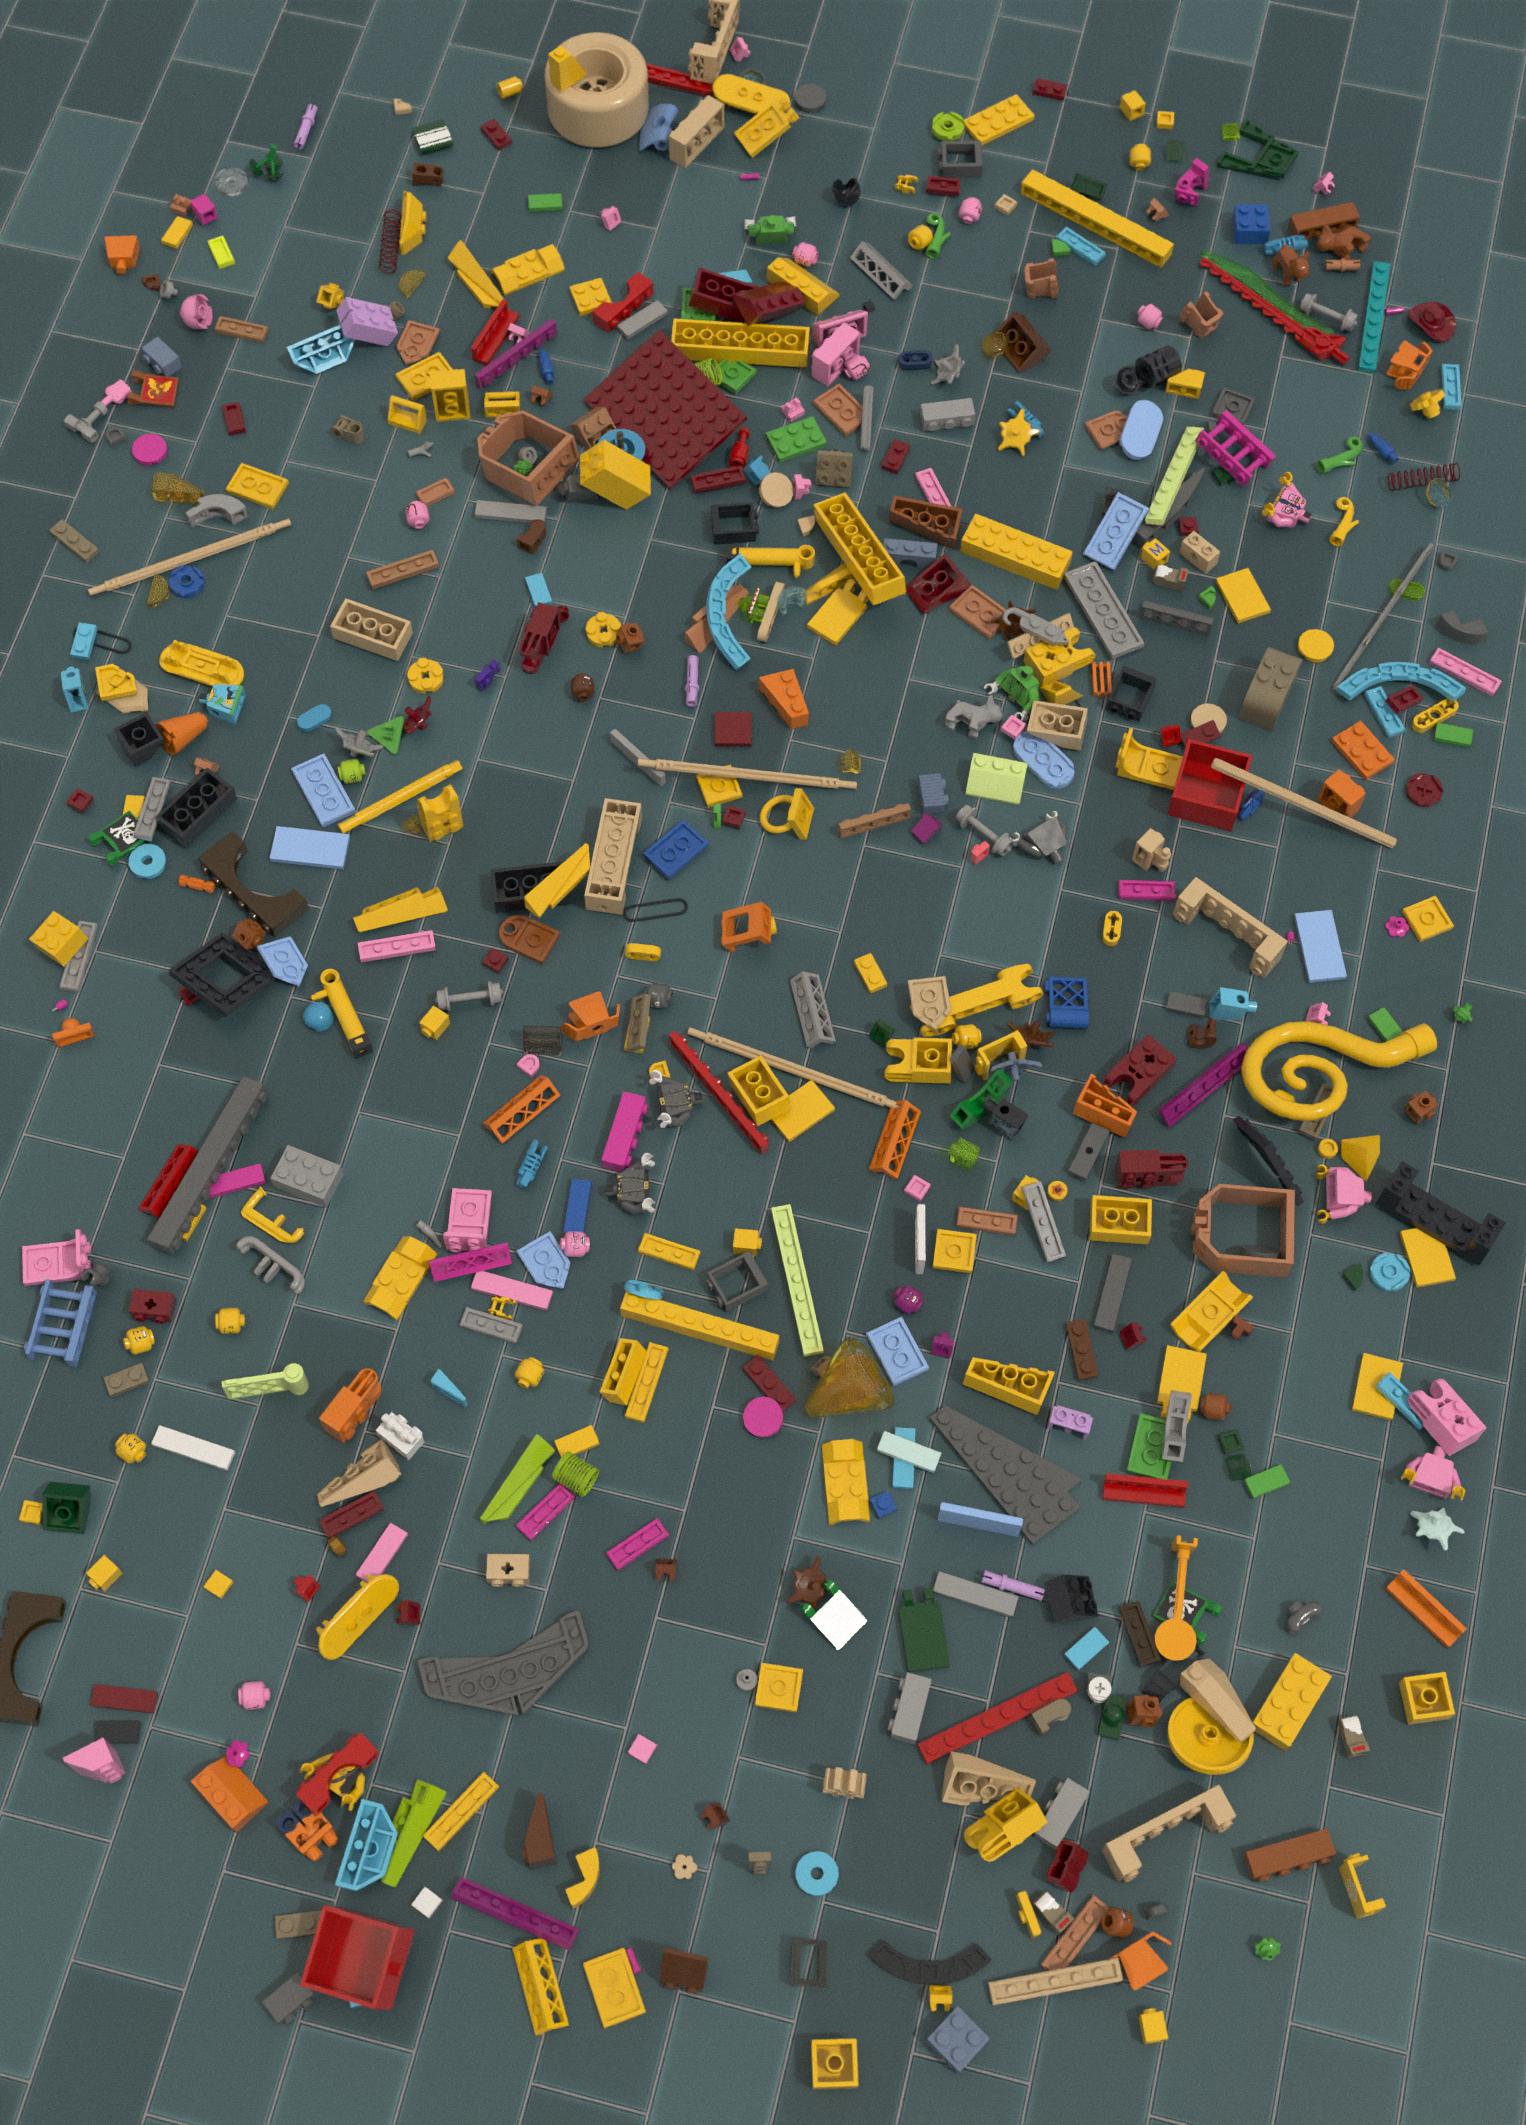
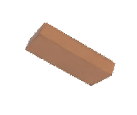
M447 478L416 492L419 501L427 507L455 494V490Z

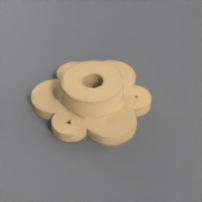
M681 1854L676 1857V1862L672 1864V1869L675 1870V1877L677 1879H683L684 1877L690 1879L692 1873L697 1871V1865L693 1862L691 1856L685 1857Z

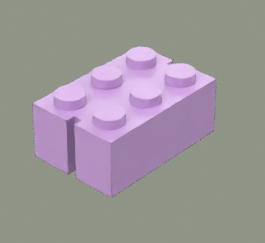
M345 297L336 310L339 321L342 323L341 327L344 337L389 346L398 334L390 307Z

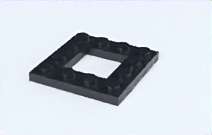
M223 932L169 970V975L225 1018L278 979L272 975L266 964ZM222 957L247 975V977L226 992L200 974Z

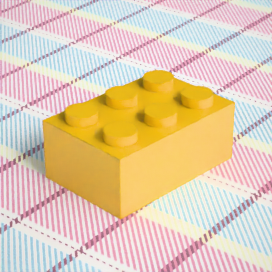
M465 369L430 372L436 422L471 418Z
M762 1056L728 1072L731 1088L757 1126L791 1109L789 1095Z
M1093 1195L1090 1202L1089 1240L1148 1245L1151 1238L1152 1199Z

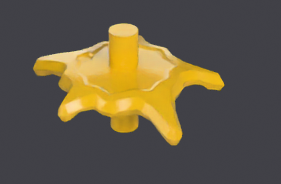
M1021 409L1014 419H1010L1008 422H999L1002 428L1001 436L1003 441L999 445L998 451L1007 447H1016L1024 457L1025 444L1030 442L1031 436L1040 433V430L1030 428V423L1024 420V409Z

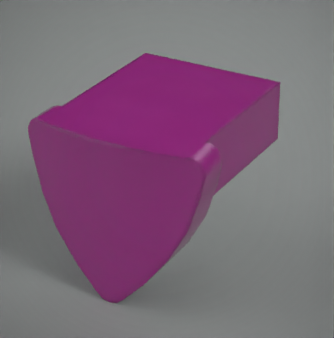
M924 813L922 819L911 831L926 844L942 827V823L932 815Z

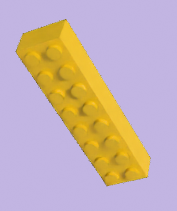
M674 319L671 341L690 360L705 361L714 358L717 362H721L724 359L732 363L743 361L747 364L807 368L810 327L767 324L747 325V323Z
M846 492L813 504L816 522L873 605L906 593L904 575Z

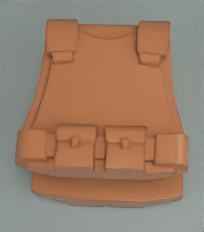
M1054 258L1038 264H1026L1027 296L1030 299H1035V297L1057 298V267Z
M1207 291L1200 296L1196 308L1192 302H1189L1180 314V321L1191 327L1196 332L1195 335L1198 338H1203L1213 332L1223 315L1222 310L1213 304Z

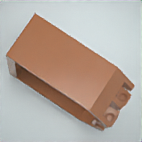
M525 411L499 415L494 420V423L498 426L496 428L489 426L485 430L486 434L482 432L477 438L479 457L486 479L536 506L580 461L573 435ZM531 438L553 450L527 477L497 462L515 440Z
M1230 1184L1217 1185L1199 1200V1205L1196 1207L1191 1226V1235H1195L1193 1252L1214 1272L1224 1271L1225 1273L1287 1278L1294 1265L1295 1190ZM1215 1202L1280 1208V1259L1219 1254L1210 1244L1211 1205Z

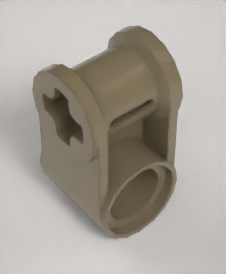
M340 415L335 426L330 428L331 433L335 437L353 444H361L365 440L362 424L344 415Z

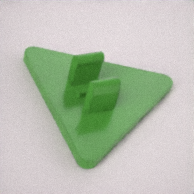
M400 716L371 728L367 731V734L396 755L399 750L404 717Z

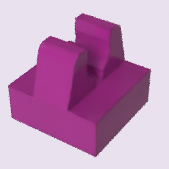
M941 1332V1337L934 1336L931 1354L951 1358L954 1340L948 1339L949 1333Z

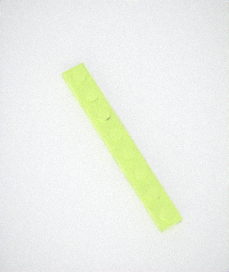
M1186 428L1145 517L1146 524H1164L1199 446L1195 439L1204 428Z
M791 1205L772 1207V1217L803 1355L806 1357L821 1354L824 1352Z

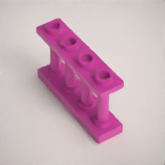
M1225 410L1216 422L1218 426L1209 433L1201 430L1195 442L1245 487L1252 478L1251 473L1260 465L1267 469L1276 455L1232 414ZM1224 430L1230 438L1219 445L1213 438ZM1237 442L1243 449L1232 457L1226 449ZM1250 454L1255 461L1245 469L1238 461L1245 455Z

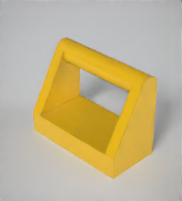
M485 392L484 407L486 418L520 411V392ZM489 399H516L514 401H489Z
M392 395L389 403L388 424L420 434L427 422L425 406ZM397 404L417 410L418 414L397 407Z

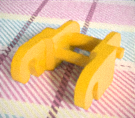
M911 175L897 176L898 183L895 184V189L907 194L911 190L912 194H914L915 188L907 186V184L912 183L913 180L917 183L918 178Z
M496 1296L492 1297V1307L487 1311L491 1315L495 1314L498 1317L512 1320V1316H506V1314L502 1313L504 1304L516 1305L517 1301H511L510 1298L502 1296L501 1299ZM497 1303L501 1304L500 1310H495Z

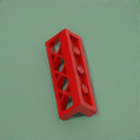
M502 299L472 345L471 353L474 362L484 366L490 364L511 332L508 330L510 323L515 325L518 321L519 313L508 309V300Z
M177 1145L138 1210L143 1213H150L159 1220L197 1156L198 1151L191 1145Z
M1106 1473L1103 1480L1102 1500L1184 1508L1188 1481Z

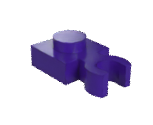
M493 659L489 666H485L475 677L476 689L482 692L491 685L493 675L497 674L500 670V667H498L499 662Z

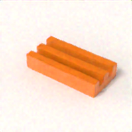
M1092 662L1093 696H1110L1112 691L1110 662H1106V664H1103V662H1099V664ZM1096 669H1099L1100 691H1097ZM1103 669H1106L1107 691L1104 689Z

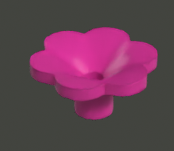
M1393 916L1385 924L1386 930H1388L1389 935L1392 937L1402 938L1405 936V932L1409 930L1406 920L1402 917L1397 918Z
M237 1740L231 1743V1747L226 1750L228 1765H235L236 1767L243 1765L244 1761L249 1757L247 1743Z

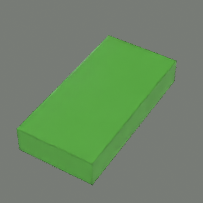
M562 193L529 195V212L562 210Z
M1437 722L1434 741L1470 748L1473 729Z
M1385 1007L1369 1015L1367 1018L1385 1042L1399 1036L1403 1032Z
M1282 1464L1244 1479V1483L1252 1499H1255L1289 1485L1290 1480Z

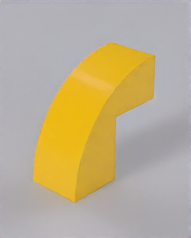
M596 1847L576 1855V1860L585 1881L565 1889L573 1909L584 1903L596 1887L600 1871Z

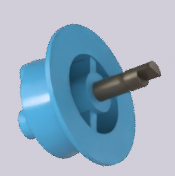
M627 429L609 431L598 441L599 443L602 440H606L639 460H642L645 454V444L642 438L635 432Z

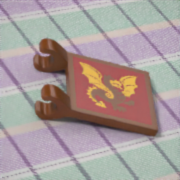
M137 370L132 371V381L134 383L143 382L140 396L131 392L127 394L129 405L147 404L174 408L179 378L144 374Z

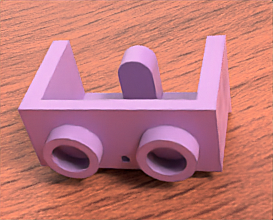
M1057 1405V1407H1053L1047 1429L1051 1430L1053 1424L1064 1427L1066 1433H1071L1072 1430L1084 1433L1082 1440L1086 1441L1093 1418L1089 1414Z

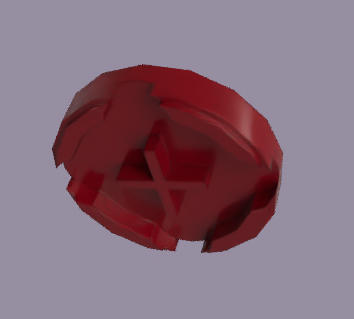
M1418 773L1409 779L1406 785V795L1413 804L1419 807L1427 808L1434 806L1442 797L1443 786L1441 781L1434 775Z

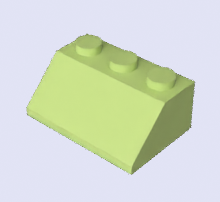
M973 753L965 795L1019 805L1028 763Z

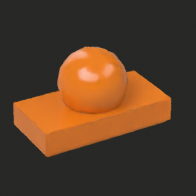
M74 1018L64 1020L62 1031L52 1034L57 1048L95 1036L90 1023L81 1025Z

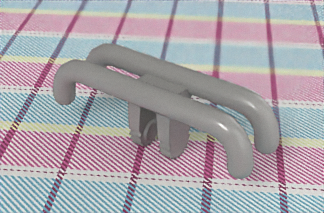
M246 1236L237 1242L236 1247L240 1249L242 1254L247 1253L248 1250L253 1248L265 1256L254 1270L257 1276L262 1274L274 1262L264 1277L266 1283L270 1282L282 1268L294 1277L290 1285L294 1293L300 1294L305 1285L304 1276L294 1265L253 1236Z

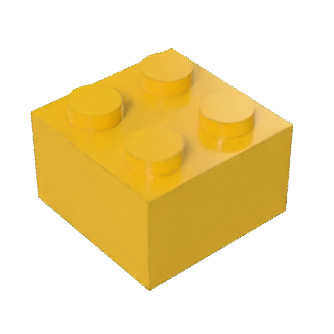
M55 911L49 915L29 938L39 951L63 967L89 939L78 926Z
M1446 1672L1404 1677L1399 1682L1408 1725L1448 1720L1455 1715Z
M856 2039L812 2040L813 2090L858 2088Z

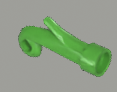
M931 213L927 216V222L930 225L938 226L933 240L927 247L926 255L930 259H936L939 257L942 244L951 233L948 232L944 235L945 223L943 218L937 213Z
M1357 437L1348 438L1347 445L1351 450L1330 458L1318 460L1316 464L1318 471L1323 474L1335 467L1354 466L1355 462L1348 460L1361 452L1363 448L1362 441Z

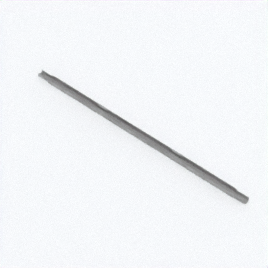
M1431 542L1356 650L1332 689L1336 690L1337 686L1346 678L1434 547Z

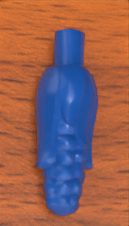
M541 349L538 361L540 372L546 378L547 384H552L554 382V368L550 355H547L546 351Z
M1375 433L1369 434L1370 441L1384 459H1390L1394 463L1399 460L1394 448Z
M1258 789L1249 794L1241 806L1242 809L1239 813L1241 820H1245L1249 815H1253L1256 808L1262 803L1265 791Z

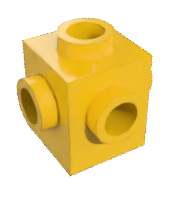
M334 283L321 285L316 302L323 304V307L328 309L339 307L344 300V290L339 289V285Z

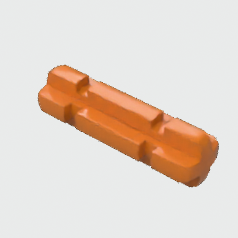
M180 875L178 880L181 886L187 887L188 885L189 888L201 891L205 889V892L213 893L215 889L214 882H205V880L195 877L188 878L187 875Z

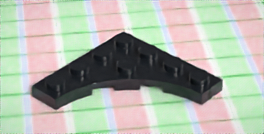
M1240 1116L1234 1118L1233 1121L1240 1133L1255 1147L1273 1173L1279 1176L1278 1181L1283 1189L1295 1190V1204L1297 1206L1302 1204L1304 1201L1301 1194L1303 1193L1297 1184H1293L1292 1180H1294V1177L1288 1169L1285 1170L1283 1167L1286 1164L1281 1156H1277L1275 1153L1277 1148L1271 1140L1268 1141L1263 1133L1261 1134L1255 1126L1253 1127L1248 1119L1243 1120Z

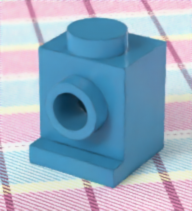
M761 455L754 458L742 469L755 486L760 484L765 476L771 474L768 466L761 461L763 459Z

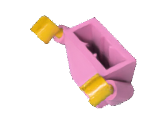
M1322 1164L1317 1167V1171H1323V1173H1316V1178L1320 1180L1326 1178L1327 1210H1330V1212L1325 1210L1317 1212V1216H1325L1324 1219H1319L1318 1223L1324 1224L1328 1218L1333 1220L1347 1217L1363 1206L1364 1202L1369 1203L1371 1201L1372 1193L1364 1190L1363 1179L1357 1177L1347 1167H1330V1169H1327Z
M1435 1446L1433 1454L1425 1453L1423 1457H1416L1407 1465L1401 1476L1402 1480L1404 1478L1410 1480L1408 1486L1445 1499L1451 1493V1499H1454L1456 1495L1462 1501L1465 1494V1489L1461 1487L1457 1470L1453 1468L1454 1463L1445 1459L1446 1452L1440 1446Z

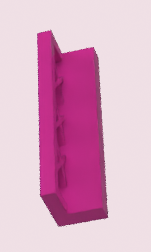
M508 1243L429 1260L434 1282L512 1264Z

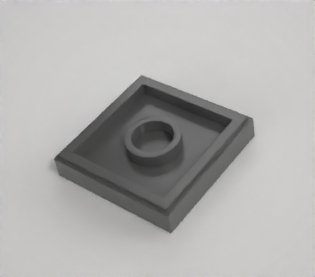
M1223 387L1211 417L1219 419L1222 412L1227 410L1244 426L1255 403V398Z

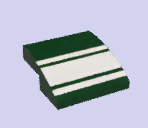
M443 119L412 128L413 135L422 154L453 145L452 138Z

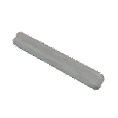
M868 385L863 389L860 443L862 451H869L871 442L873 387Z

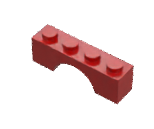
M638 271L627 281L629 295L621 302L601 303L592 311L593 323L607 333L615 329L620 322L627 319L635 309H638L644 301L652 297L654 294L653 282Z
M361 1732L358 1735L354 1734L346 1742L347 1746L341 1751L339 1749L334 1752L330 1757L331 1761L326 1766L321 1765L314 1772L315 1776L309 1782L306 1780L298 1787L296 1795L315 1816L332 1801L329 1788L331 1780L337 1772L347 1767H357L365 1770L380 1755L378 1750Z

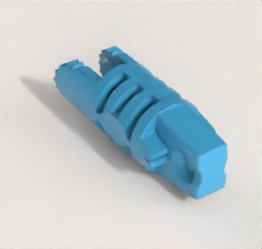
M1302 234L1265 243L1264 252L1266 255L1277 254L1284 243L1295 251L1307 248L1309 244Z
M1017 400L1015 402L1016 407L1020 410H1025L1024 420L1030 423V428L1040 430V433L1036 435L1041 438L1045 434L1044 430L1040 427L1041 422ZM1009 408L1007 410L1013 418L1017 416L1013 409Z
M536 1139L532 1140L518 1170L519 1176L516 1185L520 1188L527 1187L529 1181H533L548 1149L547 1146L543 1145L539 1152L535 1154L539 1144Z

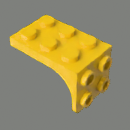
M1129 728V732L1124 733L1122 745L1118 753L1115 768H1118L1117 776L1174 790L1183 756L1139 744L1132 736L1133 728Z

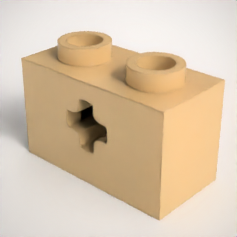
M1195 531L1182 541L1179 552L1205 574L1218 563L1220 555L1218 549Z
M487 1554V1583L494 1587H502L504 1584L523 1587L524 1584H529V1554ZM507 1568H511L512 1571L507 1575L505 1571H507Z

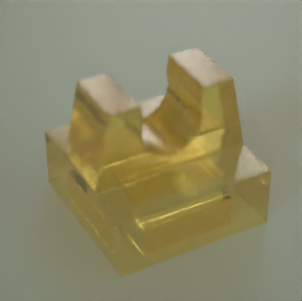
M853 749L845 750V755L840 757V760L845 765L840 766V770L843 773H860L861 757Z

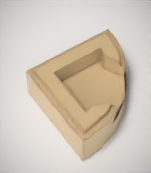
M393 99L396 115L412 113L410 104L403 102L401 99Z
M814 515L798 519L797 523L803 537L808 535L815 525Z

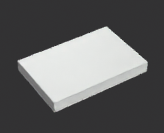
M918 1204L915 1216V1273L923 1274L926 1260L925 1204Z

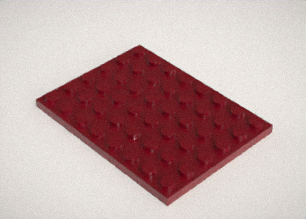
M660 329L584 398V401L592 409L605 407L616 429L633 431L642 438L645 444V454L642 461L650 466V469L670 490L748 420Z

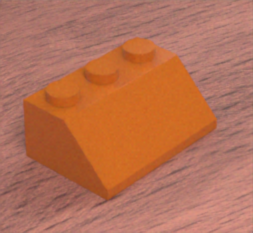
M225 1756L208 1765L191 1782L237 1833L269 1801L238 1767L228 1765V1757Z

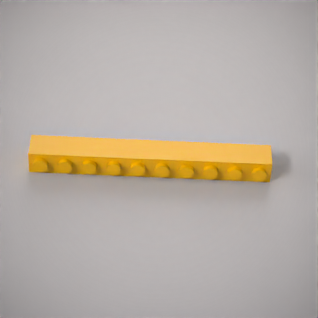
M1033 169L1022 181L1020 194L1160 268L1172 255L1174 244L1169 240L1133 223L1127 218L1114 213L1112 210L1093 202Z

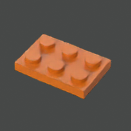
M1361 720L1331 740L1365 781L1395 761L1393 756Z

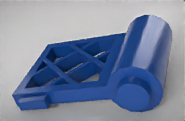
M1049 977V980L1045 981V992H1049V1012H1046V1024H1049V1027L1088 1028L1087 978ZM1053 983L1061 984L1064 988L1057 991L1053 987ZM1074 984H1083V988L1079 992L1074 990L1072 986ZM1067 990L1074 995L1069 1000L1062 995ZM1058 997L1065 1002L1062 1006L1054 1005V1001ZM1078 998L1083 1002V1006H1075L1072 1002Z

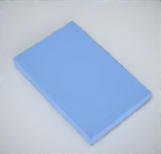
M902 1316L866 1333L893 1387L929 1370V1366Z

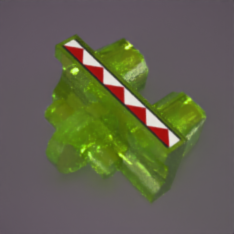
M756 587L752 600L750 595H746V598H740L738 604L742 607L741 611H747V623L752 624L753 620L762 621L765 610L758 608V606L767 607L770 596L762 594L761 588Z

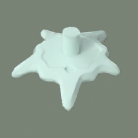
M1445 1508L1439 1511L1432 1510L1428 1513L1417 1511L1410 1513L1412 1517L1419 1521L1417 1525L1420 1529L1416 1532V1536L1426 1535L1429 1539H1437L1445 1551L1448 1549V1537L1452 1532L1465 1533L1463 1529L1452 1523L1451 1518L1446 1515Z

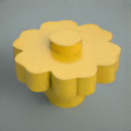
M1442 389L1425 392L1410 403L1412 411L1422 409L1427 419L1433 418L1440 414L1438 401L1445 397Z

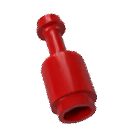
M746 427L740 428L738 431L739 442L734 443L729 458L731 467L742 465L743 468L746 465L749 448L745 442L746 438L750 436V430Z

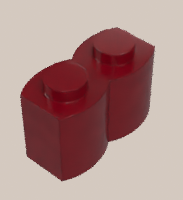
M1063 1839L1057 1847L1055 1860L1049 1866L1047 1880L1057 1888L1072 1893L1078 1885L1080 1872L1087 1863L1088 1852L1077 1843Z

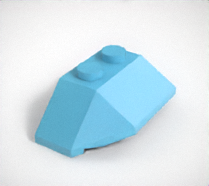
M340 324L286 348L295 365L318 374L346 362L355 339L344 337Z
M364 1799L361 1800L335 1886L358 1891L385 1877L398 1833L383 1804Z

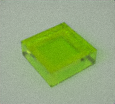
M1238 123L1222 124L1223 140H1239Z

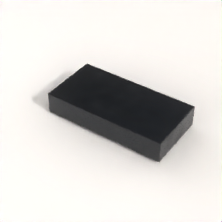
M139 1720L97 1721L95 1741L104 1738L109 1744L139 1743L141 1722Z

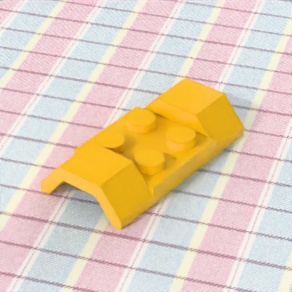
M553 244L539 250L533 249L506 260L505 264L490 269V273L495 274L500 282L504 295L565 271L561 256Z
M403 1236L374 1280L373 1286L363 1300V1304L373 1305L397 1321L429 1270V1260L435 1259L437 1253L427 1244L411 1236Z
M1222 1271L1170 1326L1175 1335L1190 1349L1201 1352L1250 1302L1253 1296L1241 1292L1230 1282L1227 1274Z
M846 1439L833 1440L823 1444L822 1455L829 1525L853 1520L870 1522L862 1442Z

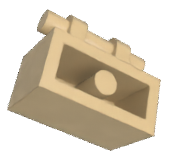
M1150 828L1136 842L1132 861L1145 871L1154 864L1160 872H1163L1168 867L1171 852L1168 847L1163 848L1165 841L1163 836Z

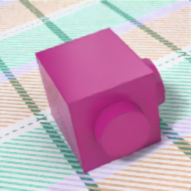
M205 194L190 201L193 213L203 225L218 218L215 206Z

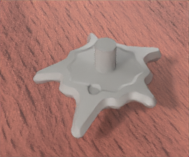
M958 345L954 346V351L950 357L941 358L940 361L934 360L939 369L937 370L938 376L931 382V385L941 381H947L948 384H951L954 378L959 377L960 369L965 364V361H961V357H959Z
M336 728V733L343 740V747L352 750L350 753L352 757H357L358 753L373 757L374 753L371 752L383 748V745H373L368 740H365V731L360 730L359 734L355 736L345 734L340 728Z

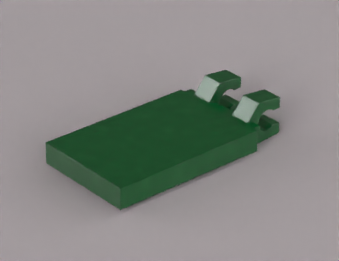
M932 1587L924 1588L925 1603L913 1604L912 1589L903 1590L904 1605H901V1609H899L908 1673L949 1668L950 1663L941 1604H938V1601H934Z

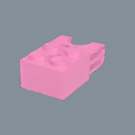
M1436 1379L1432 1382L1429 1391L1433 1398L1421 1390L1414 1391L1409 1395L1408 1403L1424 1422V1428L1449 1456L1476 1442L1487 1428L1444 1379Z

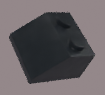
M147 712L114 728L118 741L134 766L151 759L164 742V738Z

